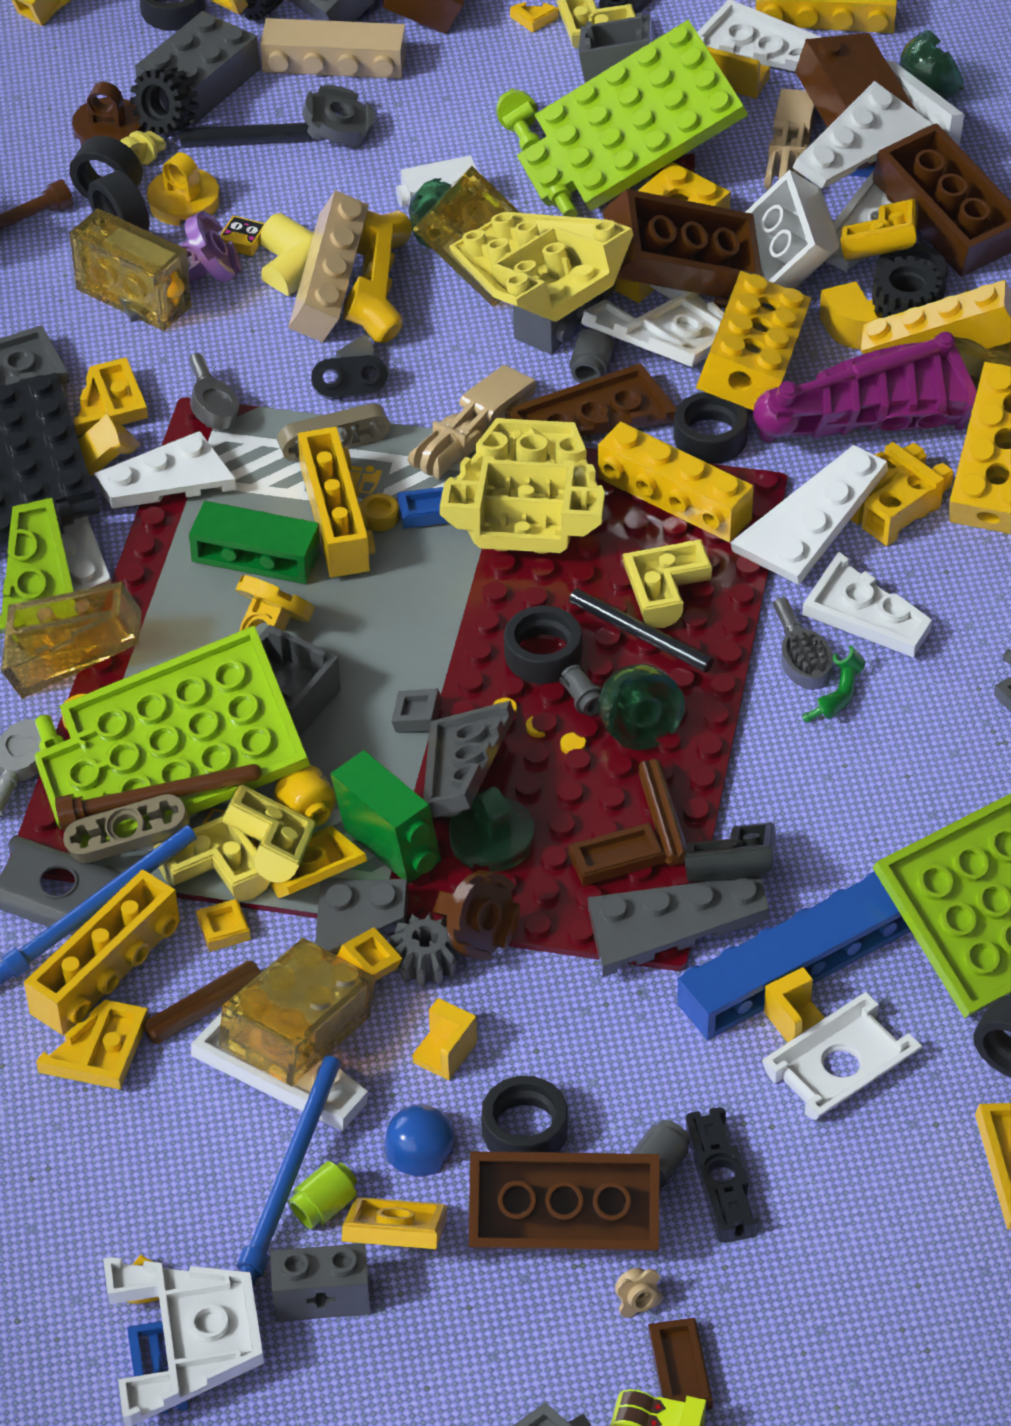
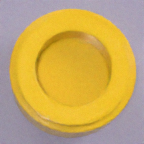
M376 493L365 497L361 501L364 502L367 515V525L365 528L380 532L389 530L398 523L399 505L392 496Z

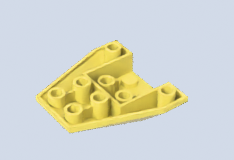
M503 212L493 216L490 222L479 229L465 233L462 239L449 247L455 258L494 298L557 322L614 285L633 237V231L630 227L607 219Z

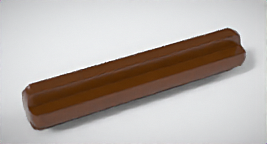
M657 759L644 760L639 764V776L660 845L665 853V862L669 866L683 865L685 863L684 856L687 845L662 764Z
M252 960L244 962L144 1022L145 1034L153 1044L161 1043L232 1001L241 991L247 992L262 982L260 969Z

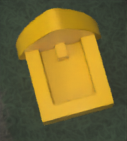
M108 414L103 415L98 423L78 439L88 473L92 477L94 473L102 470L120 453L129 455L141 446L139 441L126 428Z

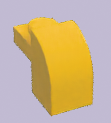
M856 281L821 290L819 318L828 334L843 346L861 350L863 324L882 318V312L877 313L875 311V305L872 304V300H867Z

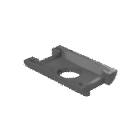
M14 835L8 842L9 851L12 855L0 875V910L50 927L122 872L94 862H78L68 853ZM55 868L69 870L75 878L72 889L58 896L46 893L41 888L40 881L47 871ZM84 922L82 925H80L78 928H76L74 931H72L69 935L72 936V935H73L75 932H77L86 922Z

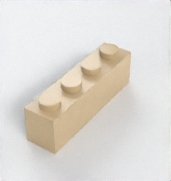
M266 18L260 43L262 72L402 79L406 58L405 24Z
M335 190L319 213L289 322V329L323 342L339 320L369 204Z

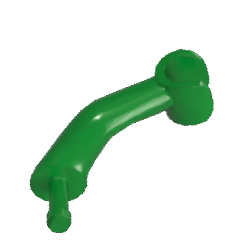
M852 645L849 646L850 653L847 658L843 659L838 653L833 655V662L841 669L838 689L833 693L818 698L819 707L802 715L805 723L811 722L812 719L822 714L830 720L850 703L854 693L856 675L864 669L866 663L862 655Z

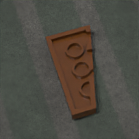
M639 363L507 408L505 419L575 422L580 436L611 432L620 421L634 428L674 423L677 407L644 366Z

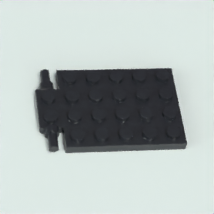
M57 372L35 376L32 379L9 385H0V551L8 549L13 506L52 498L61 535L65 534L63 527L74 524V520L100 513L98 501L95 497Z

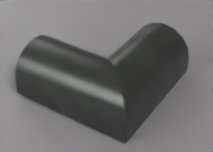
M775 823L734 826L730 839L688 843L684 856L688 882L754 877L769 873L773 866L776 842Z

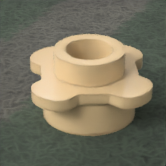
M633 1268L619 1277L615 1285V1292L621 1300L619 1312L623 1317L631 1318L637 1312H645L650 1308L657 1307L661 1303L663 1294L657 1287L660 1275L656 1270Z

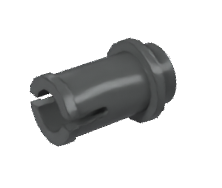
M575 664L567 667L561 673L563 677H560L559 680L575 700V709L580 714H585L586 716H594L601 712L606 704L604 690L593 684L582 666Z

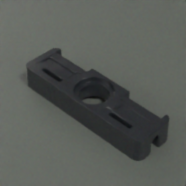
M721 1107L709 1109V1115L701 1116L700 1111L688 1113L686 1115L685 1131L690 1137L689 1146L717 1238L722 1243L756 1237L759 1233V1217L753 1218L747 1199L748 1180L737 1145L731 1146L725 1128L726 1111ZM726 1167L733 1171L735 1176L729 1181L719 1182L711 1178L709 1173L714 1168Z

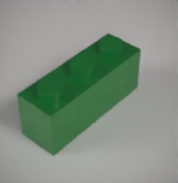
M205 500L189 532L192 562L301 584H307L321 551L319 523Z

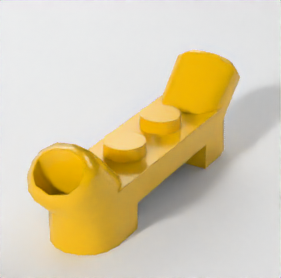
M371 210L367 211L357 249V254L364 256L362 275L358 277L344 301L343 319L361 325L376 343L389 342L399 333L403 326V317L387 299L392 285V278L388 277V273L395 258V254L391 252V249L404 246L412 234L410 219L399 210L383 215Z

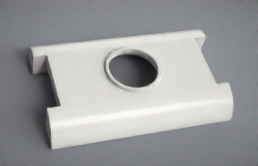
M866 992L763 1059V1065L769 1078L774 1084L783 1080L804 1100L805 1115L811 1119H818L922 1049V1045L909 1033L897 1040L875 1019L878 1016L879 1004ZM833 1052H848L857 1058L859 1069L852 1076L837 1077L826 1071L824 1067L825 1058Z

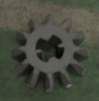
M429 912L425 919L419 920L412 914L409 924L397 923L395 935L390 936L388 943L403 958L394 972L401 973L404 983L417 979L422 989L426 981L432 980L440 986L443 976L455 977L457 965L461 964L463 955L453 948L448 937L447 917L435 921L431 912Z

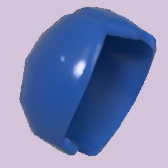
M412 1104L410 1107H404L391 1119L386 1130L384 1149L387 1161L399 1172L413 1176L430 1175L439 1172L446 1157L453 1153L456 1140L453 1122L440 1109L429 1105Z

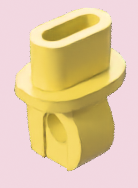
M134 131L130 133L129 137L121 140L122 143L133 150L140 163L144 165L150 164L157 158L159 152L166 149L165 140L152 131L145 133Z

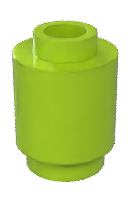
M326 1161L293 1189L294 1195L287 1201L289 1208L296 1218L309 1229L314 1228L317 1224L324 1225L357 1197V1191L354 1186L358 1184V1181L345 1164L339 1162L336 1165L331 1161Z

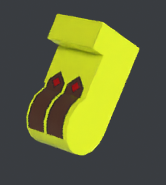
M623 1390L618 1394L610 1426H705L706 1400L687 1396L686 1401L681 1402L662 1397L655 1398L640 1390Z

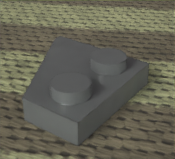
M407 879L320 881L315 958L323 963L330 961L329 954L340 950L342 944L373 927L380 934H389L395 931L397 923L407 924L409 897Z

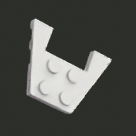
M650 285V287L671 300L638 318H634L606 299L584 310L581 321L583 325L690 367L707 358L724 314L714 302L707 304L699 296V293Z
M103 1258L109 1304L159 1297L169 1370L165 1372L118 1379L124 1426H133L264 1364L250 1272L190 1266L189 1271L163 1268L162 1263L144 1261L143 1266L122 1264L121 1258Z

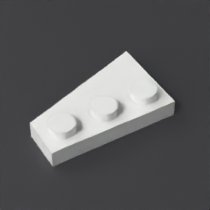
M840 552L837 553L803 603L802 615L911 657L916 655L931 632V618L898 594H888L876 585V578L866 571L859 573L849 565V559Z

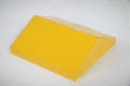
M331 825L312 833L301 863L289 880L276 883L271 882L269 885L279 899L367 861V857L361 849Z

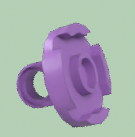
M200 211L186 219L185 230L188 241L178 246L171 253L177 258L178 277L183 282L190 283L209 272L215 279L223 283L232 280L237 273L241 272V262L233 242L230 241L225 244L218 232L223 230L220 223L205 211ZM192 256L191 265L186 270L181 271L183 261L187 257Z

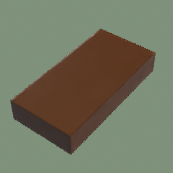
M650 822L568 845V855L582 886L665 863V853Z
M696 1317L648 1324V1335L661 1397L685 1402L687 1396L706 1400V1410L713 1409V1398Z

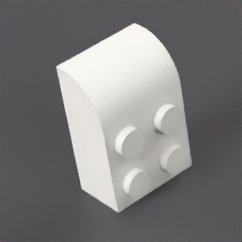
M791 170L782 176L746 211V213L754 215L762 277L772 283L785 288L796 289L839 248V240L821 188Z

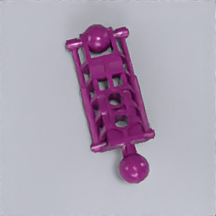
M944 331L932 340L897 345L851 358L818 373L816 380L798 386L793 382L784 381L779 387L766 390L757 398L754 404L753 418L759 428V438L767 443L775 441L777 437L812 435L813 439L839 432L841 436L848 435L852 429L868 427L869 431H876L878 429L897 431L952 425L955 427V430H963L971 417L977 389H975L974 383L955 345L954 336Z

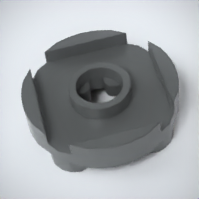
M336 85L320 86L318 92L312 94V91L307 94L302 108V116L308 125V134L314 139H327L346 144L350 147H360L363 140L370 134L375 120L373 108L368 102L365 107L361 102L357 101L359 94L350 89Z

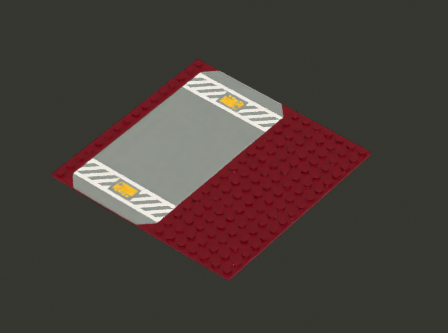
M184 397L179 399L161 446L200 431L234 476L236 490L222 492L221 487L202 489L200 496L186 497L185 492L163 495L160 502L139 505L68 698L77 694H88L239 632L241 623L252 600L240 595L235 589L241 575H248L280 587L279 590L291 596L295 594L316 606L309 623L290 617L285 632L339 657L341 690L300 737L310 765L318 767L323 772L333 789L334 786L330 773L365 750L422 799L424 798L429 731L395 732L391 721L398 691L438 688L442 698L438 719L491 706L500 698L512 699L517 704V713L470 809L463 810L460 814L449 818L442 816L432 818L441 861L431 871L422 874L408 884L407 924H409L412 914L419 920L425 919L429 912H431L435 921L444 918L433 913L439 891L454 894L457 886L468 875L479 870L503 874L513 882L516 888L510 889L513 902L520 904L517 929L507 947L599 960L588 911V897L692 884L688 882L685 863L683 865L669 866L665 862L661 865L582 886L568 855V845L649 822L658 839L639 776V764L644 760L650 761L652 759H657L662 764L686 845L693 842L713 841L767 583L768 569L733 552L731 542L729 543L599 479L598 449L586 448V460L588 464H593L596 471L595 481L597 486L602 485L605 492L602 524L584 537L571 536L568 548L561 553L549 552L540 554L534 551L482 549L474 544L467 530L456 529L450 523L403 529L399 513V521L393 528L380 532L372 531L375 554L369 555L370 571L330 578L321 542V551L307 584L192 562L189 532L204 500L315 522L300 468V461H289L283 456L277 442V435L283 427L290 423L322 416V414L239 404L234 425L231 428L219 430L207 427L196 418L191 410L190 398ZM391 423V429L383 439L349 448L352 470H349L350 475L356 474L359 487L358 502L376 493L388 494L397 500V493L444 487V483L449 477L456 479L460 474V465L456 463L438 480L433 476L423 473L420 468L415 469L409 465L407 460L409 453L433 432V428ZM338 427V433H340L343 430V428ZM476 449L467 457L472 459L476 454ZM708 463L753 485L752 520L736 537L784 500L787 486V476L784 473ZM701 539L712 566L711 580L677 586L683 601L682 616L671 626L655 629L714 659L713 665L705 673L569 602L570 595L574 589L578 588L644 622L624 567L623 554ZM545 605L558 607L569 612L579 622L582 631L583 652L580 666L584 668L585 673L593 684L601 687L605 692L606 704L601 712L594 716L580 714L575 709V700L567 689L562 686L560 681L546 684L528 682L516 676L509 669L504 656V632L507 623L516 613L528 607ZM261 623L256 627L259 636L268 627L267 623ZM545 634L531 636L520 643L522 649L541 655L555 653L567 645L564 640ZM61 716L56 733L66 741L71 738L68 730L63 725ZM533 716L532 727L539 732H545V737L537 738L528 734L526 722L530 717ZM574 732L577 736L585 738V750L573 749L567 754L561 750L560 741L565 734ZM39 775L18 836L70 854L63 841L65 831L60 830L57 826ZM278 780L256 788L254 791L275 801L274 789ZM231 799L189 816L188 826L193 829L223 816ZM336 803L329 819L324 824L314 828L313 833L332 825L361 849L367 857L366 862L322 881L401 879L344 830L338 803ZM102 828L101 830H102V832H103V834H104L103 839H104L105 842H108L107 839H106L104 830H103V828ZM247 835L256 849H258L261 841ZM158 843L97 860L94 863L124 872L154 849V845ZM159 867L150 873L169 885L162 876ZM63 868L51 869L42 876L43 879L75 883L73 874ZM215 869L172 887L176 890L177 898L214 904L235 899ZM320 882L279 899L269 885L258 897L248 901L238 900L241 908L317 919ZM673 947L656 953L654 960L639 965L635 961L627 964L683 971L687 967L691 947L679 951L677 947Z

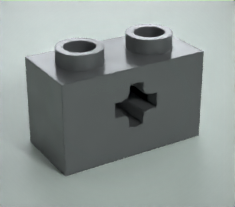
M364 1243L270 1250L272 1297L276 1322L371 1315L366 1246Z

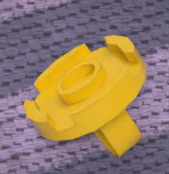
M182 152L176 153L164 163L163 173L156 176L148 185L147 201L152 215L158 220L170 225L181 226L180 220H186L200 211H205L213 216L219 208L220 188L215 177L204 170L198 169L195 161L190 156Z
M241 575L235 589L240 595L252 600L241 623L240 631L254 625L257 627L264 622L268 626L272 625L285 631L290 617L309 623L316 606L295 594L291 596L279 590L280 587L248 575Z

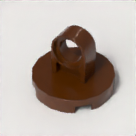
M109 82L96 83L87 97V103L79 107L72 119L74 138L80 140L81 146L87 139L94 136H108L121 141L123 138L129 137L130 133L134 131L143 132L144 126H140L138 123L141 116L133 115L132 110L137 109V106L130 104L129 100L123 99L118 87ZM97 95H104L106 97L97 98Z
M479 870L468 875L457 886L454 894L439 891L433 913L447 917L448 937L453 948L463 956L479 960H489L494 957L490 954L498 947L505 949L510 944L517 929L520 904L513 902L510 889L516 888L513 882L505 875Z

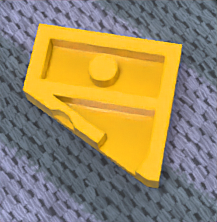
M127 357L89 366L86 376L87 386L82 390L80 397V411L78 417L75 416L73 421L77 436L84 435L105 414H108L121 425L148 418L147 406Z
M104 1000L90 1012L89 1017L85 1021L77 1023L64 1034L65 1042L50 1055L43 1052L36 1061L38 1073L121 1090L144 1033V1022L149 1019L148 1009Z

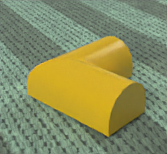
M910 199L882 205L879 207L878 219L843 226L841 228L840 244L845 261L913 247L917 235L916 201Z

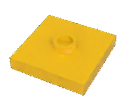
M357 1197L342 1225V1242L437 1249L447 1222L448 1206L442 1203Z

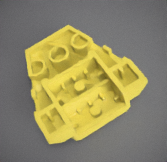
M496 418L476 443V454L472 459L465 457L460 463V474L456 479L449 477L444 483L440 502V516L456 529L467 530L474 544L482 549L534 551L540 554L549 552L561 553L568 548L571 536L584 537L602 524L605 492L602 485L597 486L595 468L593 464H588L586 460L587 450L575 422Z

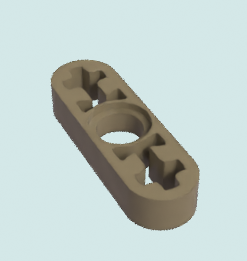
M372 403L290 423L280 430L277 435V442L283 456L287 460L300 461L298 442L295 443L300 432L336 426L337 428H343L339 433L342 448L348 447L349 449L383 439L389 433L391 423L384 408L379 404Z
M164 794L76 820L66 828L63 841L73 859L81 863H90L165 841L184 826L189 825L190 817L180 798L175 795ZM171 809L174 813L172 815V822L165 824L162 820L165 816L164 811ZM145 815H148L150 818L149 823L152 827L150 830H148L147 824L143 819ZM131 819L138 823L137 830L132 836L127 838L116 836V828L122 821ZM102 828H105V831L108 837L110 838L109 842L104 841V834L101 830ZM89 834L91 837L88 840L89 846L81 848L79 845L82 842L81 836Z

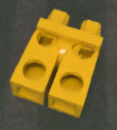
M891 442L885 446L884 452L874 454L887 461L888 471L850 519L857 525L862 523L861 528L886 547L898 539V533L901 529L915 519L925 517L930 511L933 513L941 507L942 494L952 486L953 470L944 463L929 468L926 465L927 455L924 449L914 442L904 448H901L895 442Z

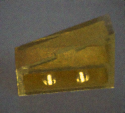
M123 582L8 605L1 672L21 699L139 644L142 611Z

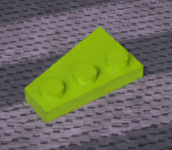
M48 498L13 506L6 576L3 586L0 634L79 616L53 499Z

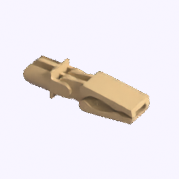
M781 88L773 125L775 133L773 140L769 144L768 164L764 179L766 190L772 187L774 176L780 179L789 170L804 178L802 174L792 168L796 159L809 147L816 108L808 93L804 90Z
M503 364L462 395L459 405L463 407V410L460 413L447 416L440 423L435 420L433 421V432L409 453L407 458L409 465L415 469L420 468L423 473L433 476L437 480L440 479L456 463L460 465L462 460L476 449V443L496 418L505 419L507 408L527 402L535 395V379Z

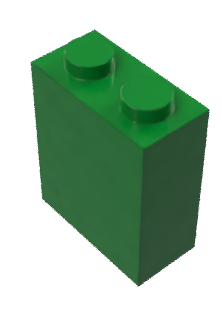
M365 750L330 773L344 830L401 879H407L408 884H410L422 874L431 871L441 861L429 804Z

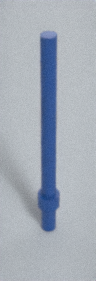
M188 825L184 826L19 950L14 947L1 957L2 962L0 963V985L12 976L17 979L31 968L29 963L89 920L142 869L152 873L195 841L197 836Z
M324 1056L251 1243L243 1248L236 1266L239 1271L250 1272L252 1287L257 1277H261L264 1274L270 1259L267 1254L268 1248L341 1066V1061L336 1057Z

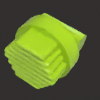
M512 88L498 97L496 115L504 128L515 132L513 127L520 120L526 121L529 127L534 123L536 119L534 114L537 113V106L527 92Z

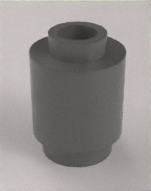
M592 328L585 329L579 333L569 363L572 377L577 382L583 383L606 375L614 350V341L610 335Z
M661 1120L658 1124L652 1125L631 1154H660L659 1189L667 1184L687 1156L690 1137L677 1123L670 1120Z

